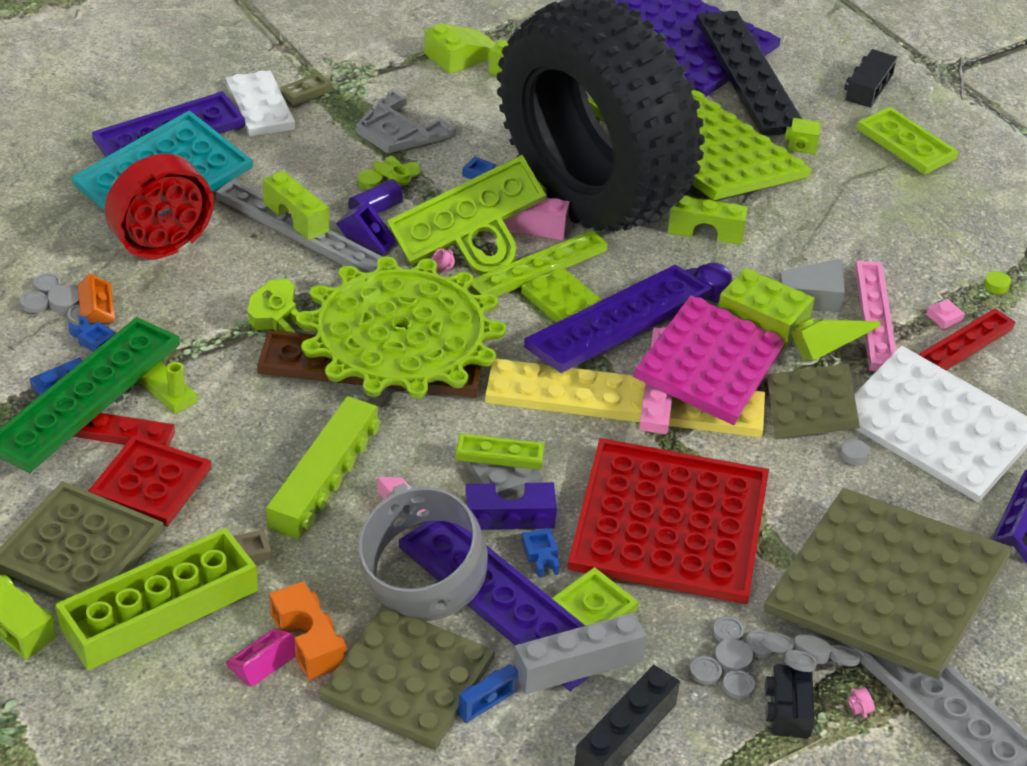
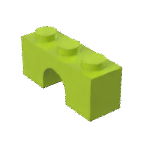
M282 170L263 179L264 204L278 216L290 211L293 218V228L304 238L310 241L329 232V207L287 172Z
M684 196L671 208L668 233L692 237L694 228L697 225L707 223L717 229V241L742 245L748 206Z

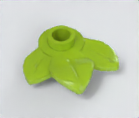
M392 155L384 162L373 161V167L378 173L386 176L388 180H395L400 187L408 185L411 182V178L417 177L420 174L418 162H410L403 165Z

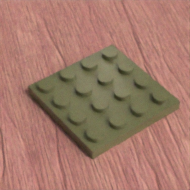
M62 481L0 547V572L65 600L130 571L164 531L163 522Z
M383 604L320 691V700L436 750L458 716L459 695L468 686L479 683L494 660L495 650L421 619L399 614Z

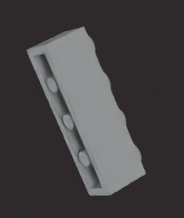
M633 612L515 645L513 667L518 671V681L524 693L529 694L643 661L647 634Z

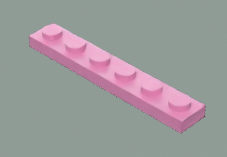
M857 261L855 272L862 321H879L881 324L880 327L864 335L869 371H877L896 352L882 262Z
M653 327L651 347L666 327ZM645 383L639 430L667 434L672 395Z

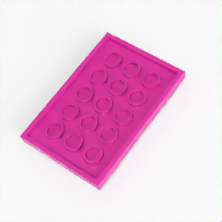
M691 295L638 364L633 377L727 423L735 425L783 350L786 341L774 332L766 331L751 321L736 317L728 310L719 309L707 303L704 299Z

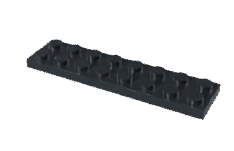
M730 10L726 12L697 14L695 21L760 134H785L787 126L792 127L793 118L802 119L738 11Z

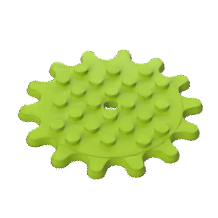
M384 256L377 260V269L370 273L361 272L353 266H343L338 272L343 282L340 286L332 288L316 285L310 289L312 300L320 304L321 307L314 311L299 312L296 316V322L300 328L317 333L315 337L302 342L301 349L304 355L309 358L328 357L332 359V362L325 368V374L332 382H339L350 376L364 379L363 389L370 397L379 396L386 387L391 385L406 388L413 399H422L428 391V383L435 381H444L453 388H462L468 380V374L463 367L470 364L484 367L491 366L496 359V352L486 347L483 342L501 339L505 335L507 327L501 321L490 320L484 316L486 313L494 311L497 307L498 298L495 295H474L468 292L474 280L472 274L459 272L450 277L440 276L436 272L437 262L428 258L420 260L417 266L412 269H403L397 265L394 258Z

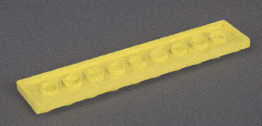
M495 359L491 366L485 403L640 422L645 382L634 378L633 375L576 368L560 373L550 365ZM755 392L735 425L727 423L672 396L669 426L762 438L765 392Z

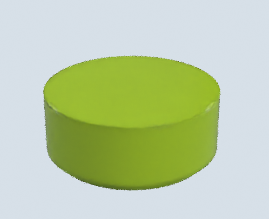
M367 169L358 174V186L365 191L382 183V174L376 170Z
M1000 271L987 273L984 280V287L994 294L1008 292L1011 284V278Z

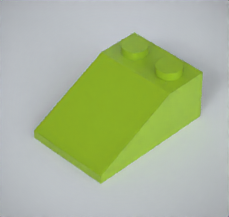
M444 23L425 29L424 53L449 74L489 60L490 49L496 44L478 29Z

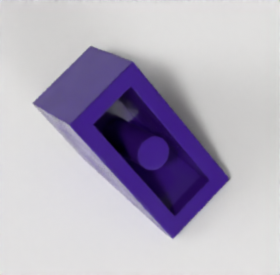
M368 200L349 210L336 222V225L347 239L380 256L384 255L397 242Z

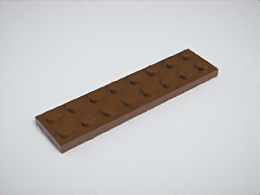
M268 330L258 361L257 372L263 375L332 382L325 374V368L332 362V359L328 357L309 358L304 355L301 349L302 342L316 335ZM470 364L463 367L468 374V380L462 388H453L444 381H435L428 383L427 392L477 398L482 366ZM350 376L336 383L363 385L364 379ZM391 385L386 387L391 389L407 390L406 388L398 385Z

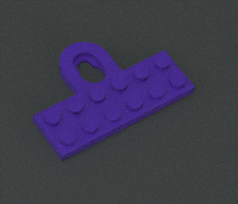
M222 91L93 131L92 139L104 156L107 157L189 110L219 134L245 126V118Z

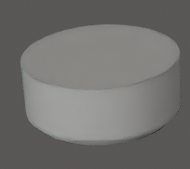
M848 439L842 443L840 457L849 465H863L868 460L870 449L861 440Z

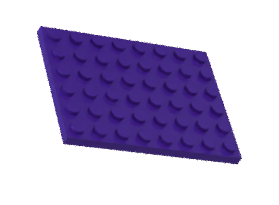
M615 0L616 5L619 2H624L628 4L629 11L637 9L641 12V19L653 22V30L657 34L668 33V35H665L664 43L669 49L674 48L677 55L675 59L679 66H685L687 70L684 72L685 78L688 83H693L695 91L703 93L706 98L730 81L695 21L697 14L723 12L719 8L708 5L701 0ZM744 21L764 56L780 46L781 38Z

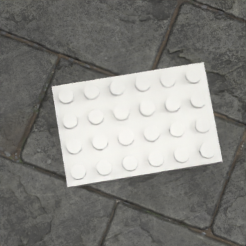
M902 345L854 394L860 428L855 430L977 503L983 499L1027 449V416Z

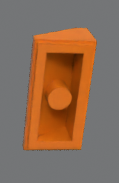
M88 273L78 284L80 316L86 317L89 323H113L115 315L111 283Z

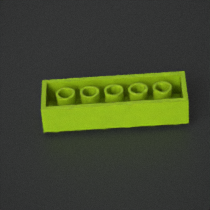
M225 527L56 603L59 629L87 671L257 592V566Z

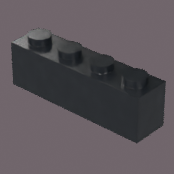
M653 664L578 743L574 766H621L676 706L680 680Z

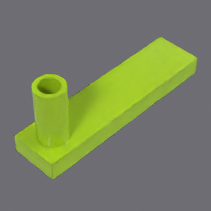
M159 362L138 380L140 384L174 414L198 402L197 393L185 384L184 366L179 362H172L167 367L162 362Z

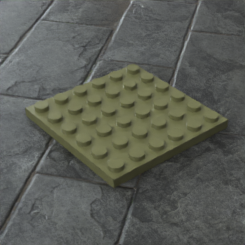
M842 488L764 602V612L939 680L1009 559L1011 546Z

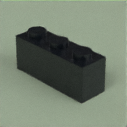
M872 49L867 56H863L860 66L855 67L852 77H848L845 83L844 90L847 91L845 100L871 108L893 77L897 56Z

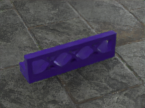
M1027 470L1024 471L991 539L1008 546H1013L1026 563L1027 546L1022 539L1024 535L1027 537Z

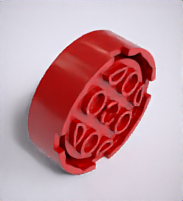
M156 154L135 162L115 180L106 198L105 218L109 228L130 253L145 259H161L179 253L177 249L189 241L193 243L198 239L211 219L214 209V196L207 181L188 160L174 154ZM169 207V211L164 213L162 216L158 214V212L161 213L163 210L168 209Z

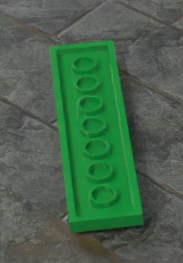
M135 317L0 428V459L31 473L180 345L179 336Z

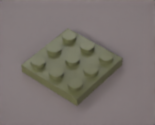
M849 363L767 374L775 439L860 428Z

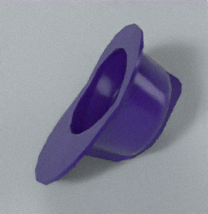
M711 262L703 264L698 268L685 270L713 288L712 296L707 298V300L719 303L720 294L733 281L730 270L720 263Z

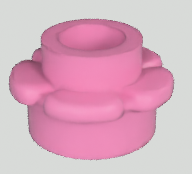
M440 248L432 257L437 262V272L444 273L451 270L454 266L455 259L453 251L450 249Z
M865 687L858 690L851 689L852 696L847 697L852 712L854 715L861 714L863 718H867L868 713L875 711L871 695Z

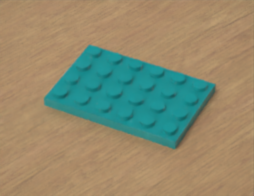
M189 110L75 174L71 179L72 184L105 211L106 198L115 180L129 166L143 158L156 154L181 156L188 160L204 177L212 192L253 168V160ZM169 207L168 209L163 210L161 213L158 212V214L162 216L164 213L169 211Z

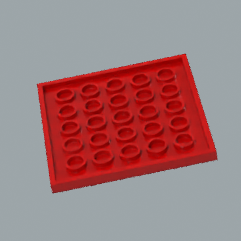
M599 438L567 570L587 573L595 567L605 576L612 579L748 605L769 469Z

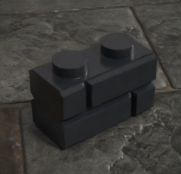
M776 664L773 667L772 676H766L765 696H771V702L766 704L765 721L771 722L774 736L789 737L792 735L794 738L808 739L811 737L815 722L812 672L795 670L788 665Z

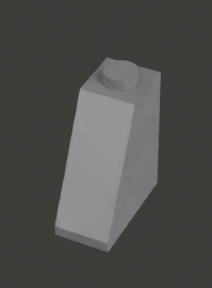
M840 259L781 271L780 283L815 298L812 310L841 312L845 289L842 261Z

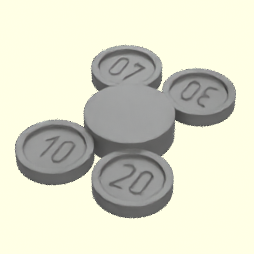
M43 273L38 275L34 279L36 291L27 292L21 297L22 309L30 313H38L45 310L49 305L50 309L54 312L67 313L69 322L80 326L78 318L80 317L78 289L70 285H61V279L56 274Z
M728 616L717 619L713 626V635L720 643L716 647L714 658L709 656L695 658L690 665V676L699 684L712 685L719 681L723 672L726 675L724 676L722 687L728 696L734 699L750 697L754 692L755 681L747 672L751 668L753 656L768 658L775 653L762 644L763 636L768 632L754 630L747 635L746 641L743 642L741 640L744 636V626L738 619Z
M810 629L807 630V634L797 635L794 642L789 637L775 632L765 633L762 639V644L767 649L776 653L786 654L784 658L785 663L791 668L802 672L814 671L817 664L827 663L829 657L835 662L846 666H857L861 659L860 653L851 647L836 645L838 640Z

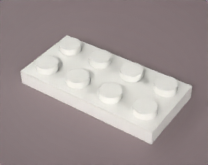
M271 70L225 77L226 86L234 105L245 118L244 127L249 137L295 130V121Z

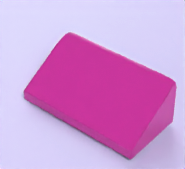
M273 628L227 660L226 665L246 684L254 686L295 657V639L292 633Z

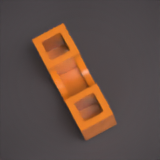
M302 581L269 593L270 614L279 630L289 633L295 631L306 632L295 637V658L308 681L335 671L343 661V653L347 652L343 637L340 634H335L329 614L327 612L323 613L320 609V602L316 592H310L306 583Z

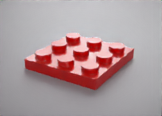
M134 434L88 492L163 522V526L168 527L212 469L211 460Z

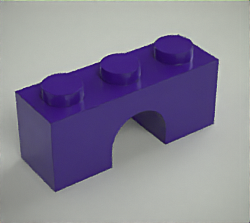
M554 482L525 483L524 495L516 500L501 498L496 493L495 483L466 484L465 504L475 515L481 530L555 528L557 504Z

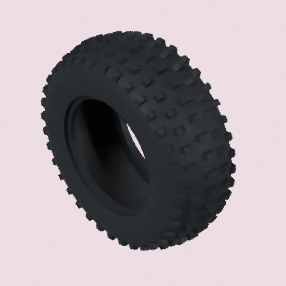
M562 0L558 3L557 1L552 2L535 11V15L530 17L529 20H525L520 25L521 29H517L507 41L508 46H504L502 50L504 57H501L498 66L502 69V72L497 73V80L501 83V87L497 89V95L502 98V104L499 105L500 112L505 114L506 121L503 124L504 128L510 131L512 137L509 139L510 144L515 145L519 153L516 157L523 155L536 179L547 188V198L570 201V220L574 223L581 221L584 228L588 229L593 226L595 231L605 229L606 232L619 231L623 228L625 231L632 229L633 226H643L656 221L668 213L669 209L676 202H679L684 197L683 194L690 189L696 179L694 177L695 174H698L701 168L697 161L702 160L704 152L700 149V145H703L705 142V136L700 134V128L703 127L704 123L703 119L697 115V109L700 108L699 101L693 99L691 91L695 88L693 83H688L685 78L684 72L687 71L685 66H679L675 59L677 55L676 50L667 47L664 43L666 37L663 33L657 34L653 30V22L650 20L643 21L641 19V12L637 9L629 11L628 4L624 2H619L616 5L615 0ZM586 91L600 110L607 125L610 138L595 117Z

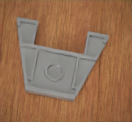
M393 88L387 92L385 99L381 98L377 102V107L374 110H370L356 124V133L388 154L456 136V128L442 119L422 128L396 112V110L407 105V97Z

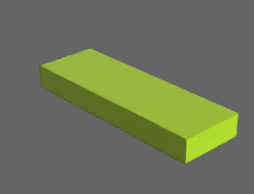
M459 433L455 460L542 470L545 443Z

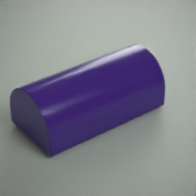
M390 179L349 198L348 208L351 210L368 200L378 214L403 202V193L399 184L395 180Z

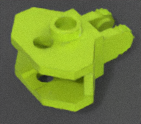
M273 279L265 283L250 296L247 311L249 315L248 323L255 330L273 329L276 331L295 332L288 324L292 320L298 325L296 316L299 312L296 310L295 285L289 279Z

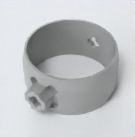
M405 483L393 487L392 492L386 495L387 499L370 513L362 527L359 538V556L362 571L375 596L389 609L423 621L448 617L471 602L485 580L488 552L480 525L467 505L450 492L432 487L416 488L415 484L406 485ZM402 518L401 521L395 522L396 519ZM428 521H446L465 528L473 535L470 550L463 563L451 575L436 584L422 588L404 589L386 584L376 577L377 565L385 547L396 535L413 525ZM442 599L444 600L443 604H438L437 602Z

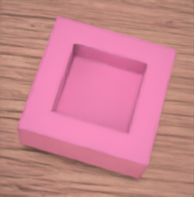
M949 299L929 306L926 315L944 330L963 322L965 313Z

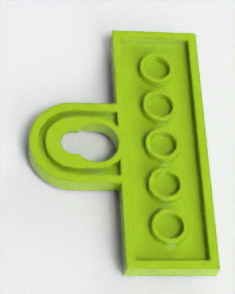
M523 155L387 220V225L410 266L434 255L440 248L446 249L457 244L469 267L477 274L483 275L515 261V241L503 220L546 200V194ZM487 231L497 238L496 246L498 251L495 255L487 256L482 250L473 245L472 239L477 233Z

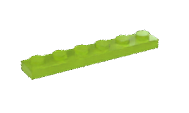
M593 230L478 276L474 278L468 290L474 295L493 294L496 297L501 296L561 266L568 268L607 251L608 243Z

